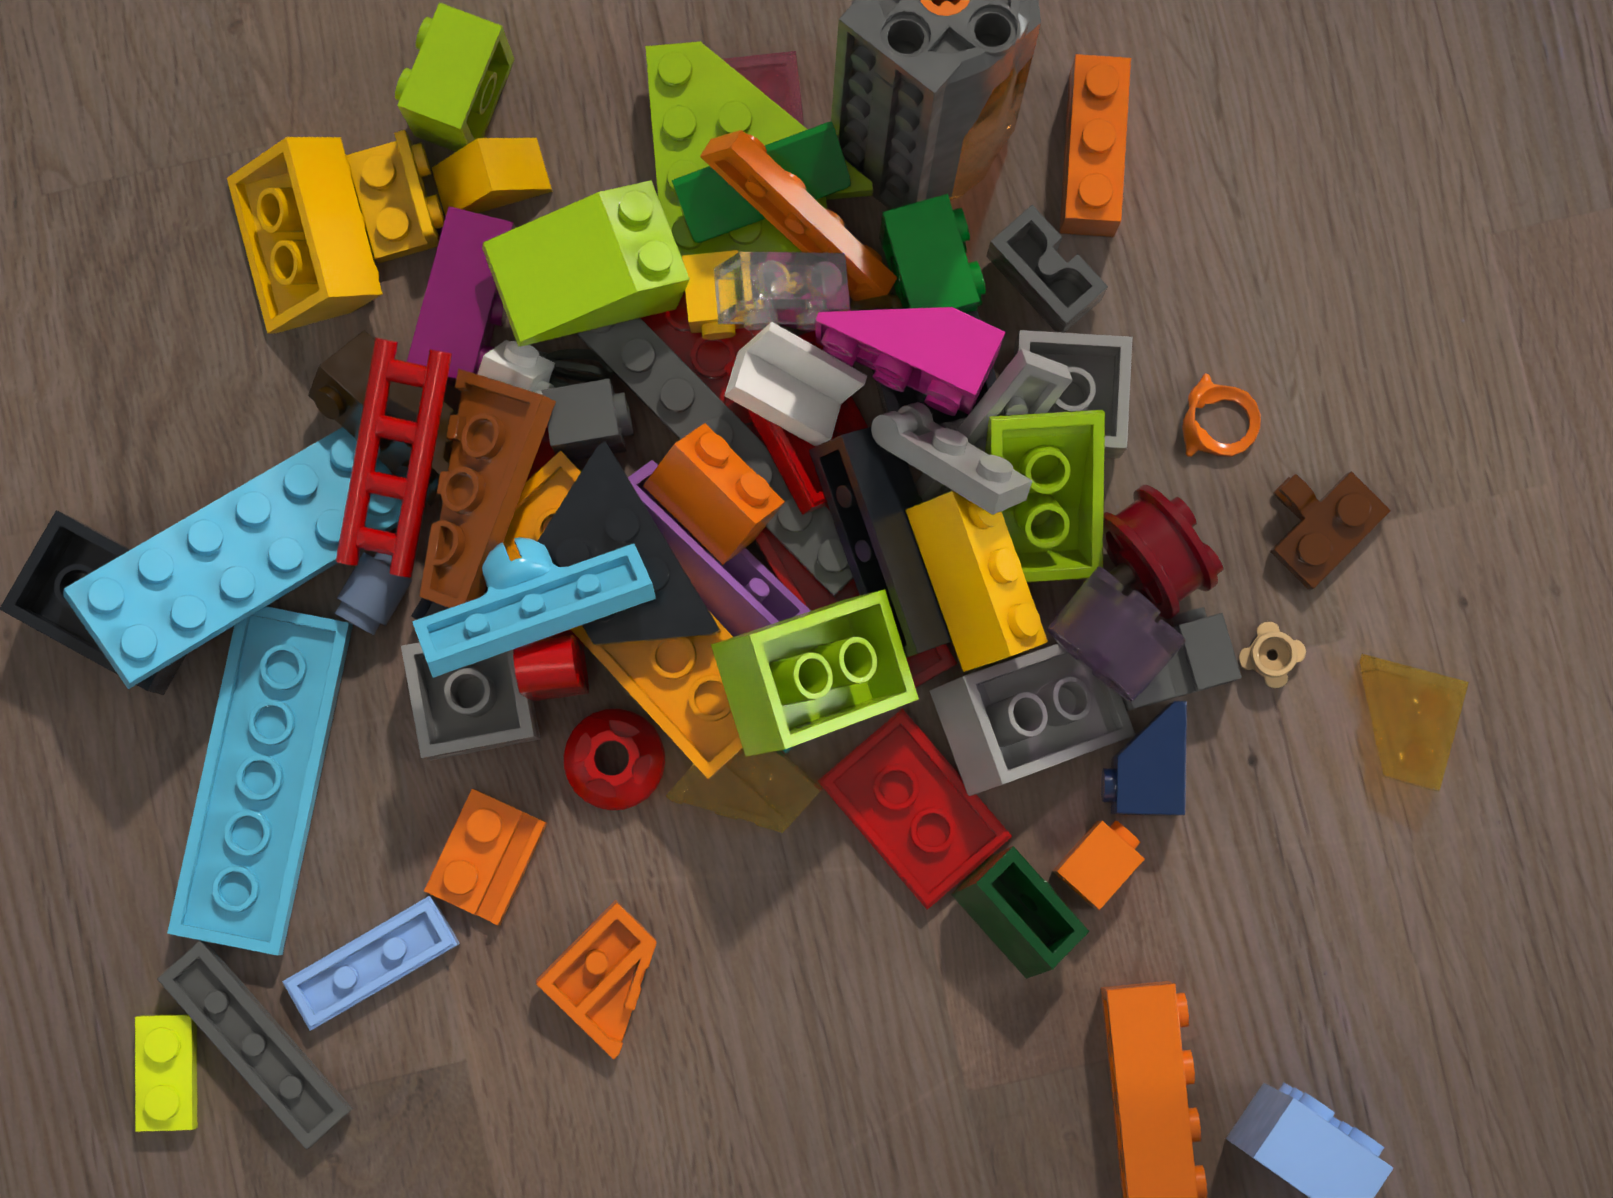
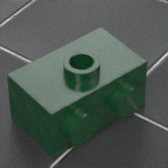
M1014 846L987 858L951 894L1026 979L1053 970L1090 932L1059 898L1051 885L1035 871Z

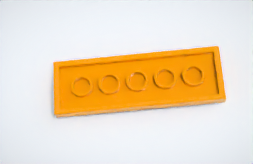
M561 450L525 483L503 542L510 561L521 558L514 538H531L538 541L581 473ZM712 613L711 615L721 630L712 636L668 638L665 640H643L619 644L594 645L582 625L572 628L571 631L707 779L715 775L743 749L711 644L732 638L733 636Z

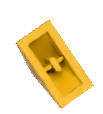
M477 138L432 167L445 217L449 206L481 213L553 192L537 138Z

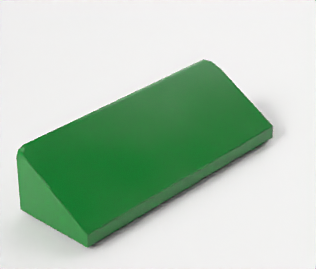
M832 121L764 145L767 154L778 165L803 181L806 191L815 200L851 186L850 175ZM710 166L672 180L683 218L695 243L705 242L766 219Z

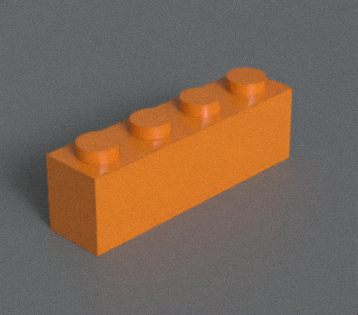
M1169 981L1101 987L1122 1198H1207V1182L1203 1165L1194 1164L1192 1143L1201 1142V1126L1197 1108L1188 1107L1186 1085L1195 1084V1069L1191 1050H1182L1180 1028L1189 1026V1013L1185 993H1176V984Z

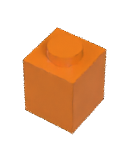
M1102 820L1096 821L1052 872L1093 909L1100 910L1145 858L1135 850L1141 842L1126 827L1116 820L1108 826Z

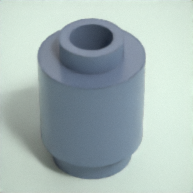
M363 552L358 565L353 569L337 599L341 600V603L335 614L374 635L380 624L387 625L410 586L412 579L389 573L392 560L391 555L376 553L372 557Z

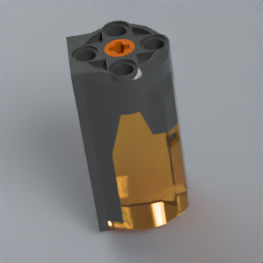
M852 0V5L839 18L831 121L834 125L844 159L872 181V196L888 209H895L944 194H948L951 201L964 195L985 178L997 154L1015 131L1041 26L1039 0Z

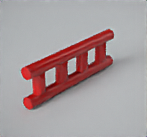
M375 338L336 562L356 566L359 563L361 549L391 555L390 574L412 577L452 353L430 349L427 366L395 359L398 342ZM391 382L422 388L417 422L385 415ZM381 438L412 444L406 478L375 471ZM371 494L402 500L396 533L365 527Z

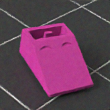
M953 307L819 312L815 319L816 343L823 346L822 350L851 367L854 362H857L874 370L873 378L891 389L903 392L905 387L908 386L927 395L924 401L927 405L950 416H955L958 410L968 415L970 414L999 354L1005 331Z

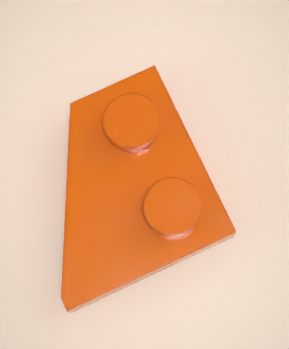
M615 900L536 979V985L614 1060L620 1054L623 1045L622 1040L632 1010L635 1009L641 991L640 986L645 971L649 967L657 941Z

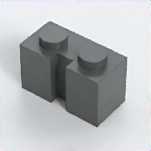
M1031 205L990 241L986 257L1055 332L1065 333L1102 300L1108 286L1078 254L1068 263L1060 256L1057 250L1062 236Z
M610 379L541 390L542 395L556 401L547 424L550 445L555 454L561 450L570 461L587 459L592 456L597 446L603 442L609 445L613 454L627 452L624 437L634 435L629 403L626 402L625 393L616 394L613 391Z
M1205 607L1172 617L1175 626L1172 628L1153 632L1151 622L1118 631L1121 641L1109 646L1108 651L1126 711L1209 689L1242 678L1223 613L1207 617Z

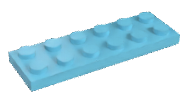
M341 427L64 588V598L128 689L338 563L336 562L357 444L356 439L347 430ZM377 458L375 471L393 475L388 467ZM371 494L365 527L387 532L398 527L402 500Z
M266 606L234 625L167 934L277 956L283 955L353 624Z

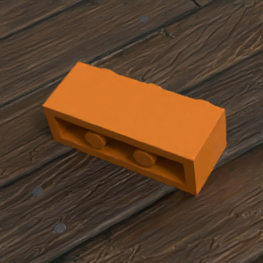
M1075 54L1069 73L1059 233L1114 237L1121 223L1131 58Z

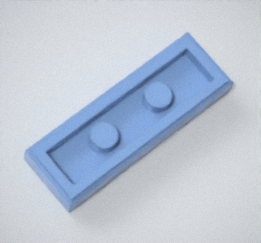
M430 895L282 982L309 1031L460 943L433 895Z

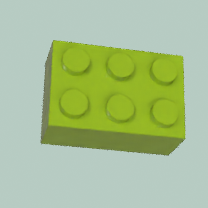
M885 589L845 599L711 644L745 757L785 750L919 700Z

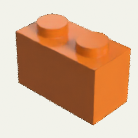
M706 423L677 441L643 485L722 565L753 543L785 503L769 486L768 482L750 468L729 447L728 443Z

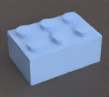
M1285 1082L1279 1090L1263 1083L1226 1137V1140L1309 1198H1374L1393 1170L1392 1166L1379 1158L1384 1149L1381 1144L1356 1127H1351L1344 1121H1339L1333 1117L1335 1112L1306 1092L1303 1093L1295 1087L1292 1088Z

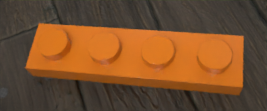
M743 130L710 139L700 157L854 301L888 295L898 277L882 263L883 260L879 253L856 239L845 228L844 221L839 215L824 208L806 191V186L800 178L785 171L767 154L766 147L760 140L750 134H746Z

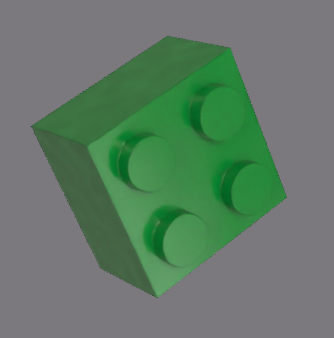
M944 194L882 212L879 239L888 269L898 277L893 286L900 309L953 307L964 313L978 310V306L982 305L981 295L986 294V287L978 261L968 263L965 242L970 240V234L962 208L953 210L949 195Z

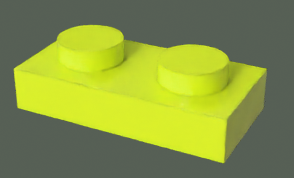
M188 1014L136 1016L135 1132L194 1130L198 1128L197 1024Z

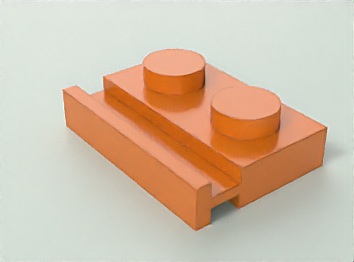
M472 788L424 892L480 916L497 926L500 925L548 823Z

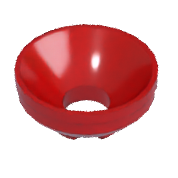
M605 709L592 713L583 719L572 730L566 742L563 755L566 777L574 792L585 802L597 808L610 811L625 810L637 806L648 799L657 789L665 768V749L661 737L655 728L642 716L623 709ZM609 741L623 744L629 754L627 767L617 775L602 773L595 762L598 748Z

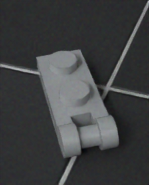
M919 402L911 403L900 408L898 412L889 411L874 418L871 431L878 445L992 515L1026 501L1032 484L1031 479L1014 470L1013 465L1006 459L989 455L970 444L967 437L961 432L944 428L935 423L929 408Z

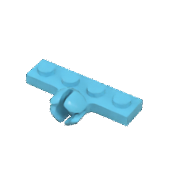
M514 538L521 558L510 561L503 542L498 544L489 552L482 566V572L488 587L486 594L472 601L412 621L432 678L656 599L653 584L635 544L633 543L568 567L554 565L545 545L531 538Z

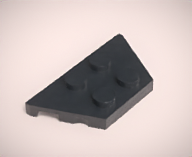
M606 442L601 443L595 449L537 542L545 545L553 564L558 567H568L634 543L653 584L656 599L583 624L582 626L594 645H607L643 640L654 641L678 637L712 636L721 631L609 445Z

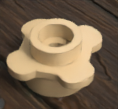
M1264 622L1257 627V637L1250 647L1240 651L1238 660L1243 669L1254 670L1263 676L1268 687L1280 688L1288 681L1287 673L1297 662H1301L1305 658L1306 649L1301 641L1293 640L1287 634L1280 632L1279 626L1276 623ZM1269 650L1276 651L1277 658L1275 660L1268 659L1267 652Z

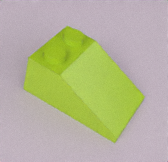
M652 180L597 192L483 242L482 245L518 347L674 310L677 308L690 280Z
M1103 410L989 417L985 453L1006 459L1013 465L1014 470L1032 480L1026 501L1001 511L1027 582L1103 577L1105 412Z

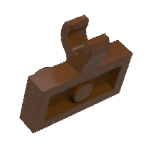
M1352 471L1345 474L1320 501L1307 483L1297 474H1294L1291 478L1288 477L1273 494L1300 521L1270 552L1308 590H1312L1391 510Z

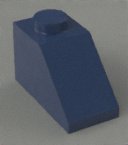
M1187 701L1169 703L1111 758V768H1103L1101 798L1102 802H1111V814L1185 815Z

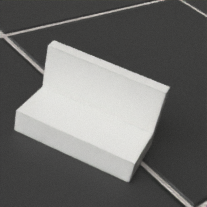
M770 322L738 351L724 396L808 443L818 446L831 440L841 404L865 385L867 375L779 325Z

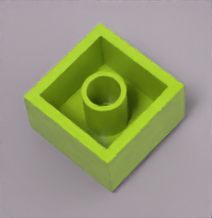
M439 2L433 18L427 16L419 28L416 38V48L419 49V53L413 68H405L401 73L395 90V99L399 101L397 106L414 136L457 152L473 140L484 137L515 59L502 25Z

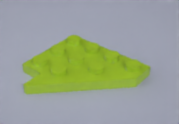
M701 41L645 46L658 198L681 258L683 255L738 250L740 262L756 260L763 255H766L767 259L806 256L767 219L702 243H695L692 240L683 218L672 180L709 166L700 155L710 139L743 130L746 134L754 136L764 145L808 129ZM845 160L851 179V186L816 201L824 208H827L826 200L872 196V181Z

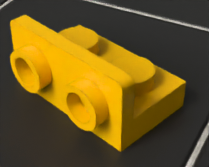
M405 129L394 132L396 138L394 142L346 155L351 167L353 183L365 220L373 254L378 264L438 247L440 238L437 229L442 228L445 221L437 194L427 196L422 177L431 175V169L422 142L413 145Z

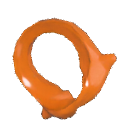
M1205 373L1188 396L1189 409L1182 424L1186 455L1192 457L1197 451H1203L1217 456H1235L1244 452L1255 441L1259 433L1261 415L1257 402L1247 391L1236 387L1214 384L1210 375ZM1220 401H1233L1246 411L1249 419V428L1246 435L1240 441L1232 444L1220 443L1200 427V424L1195 420V409Z

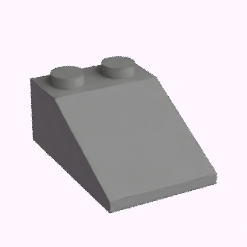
M1097 631L968 674L930 690L968 796L1001 786L1135 735Z

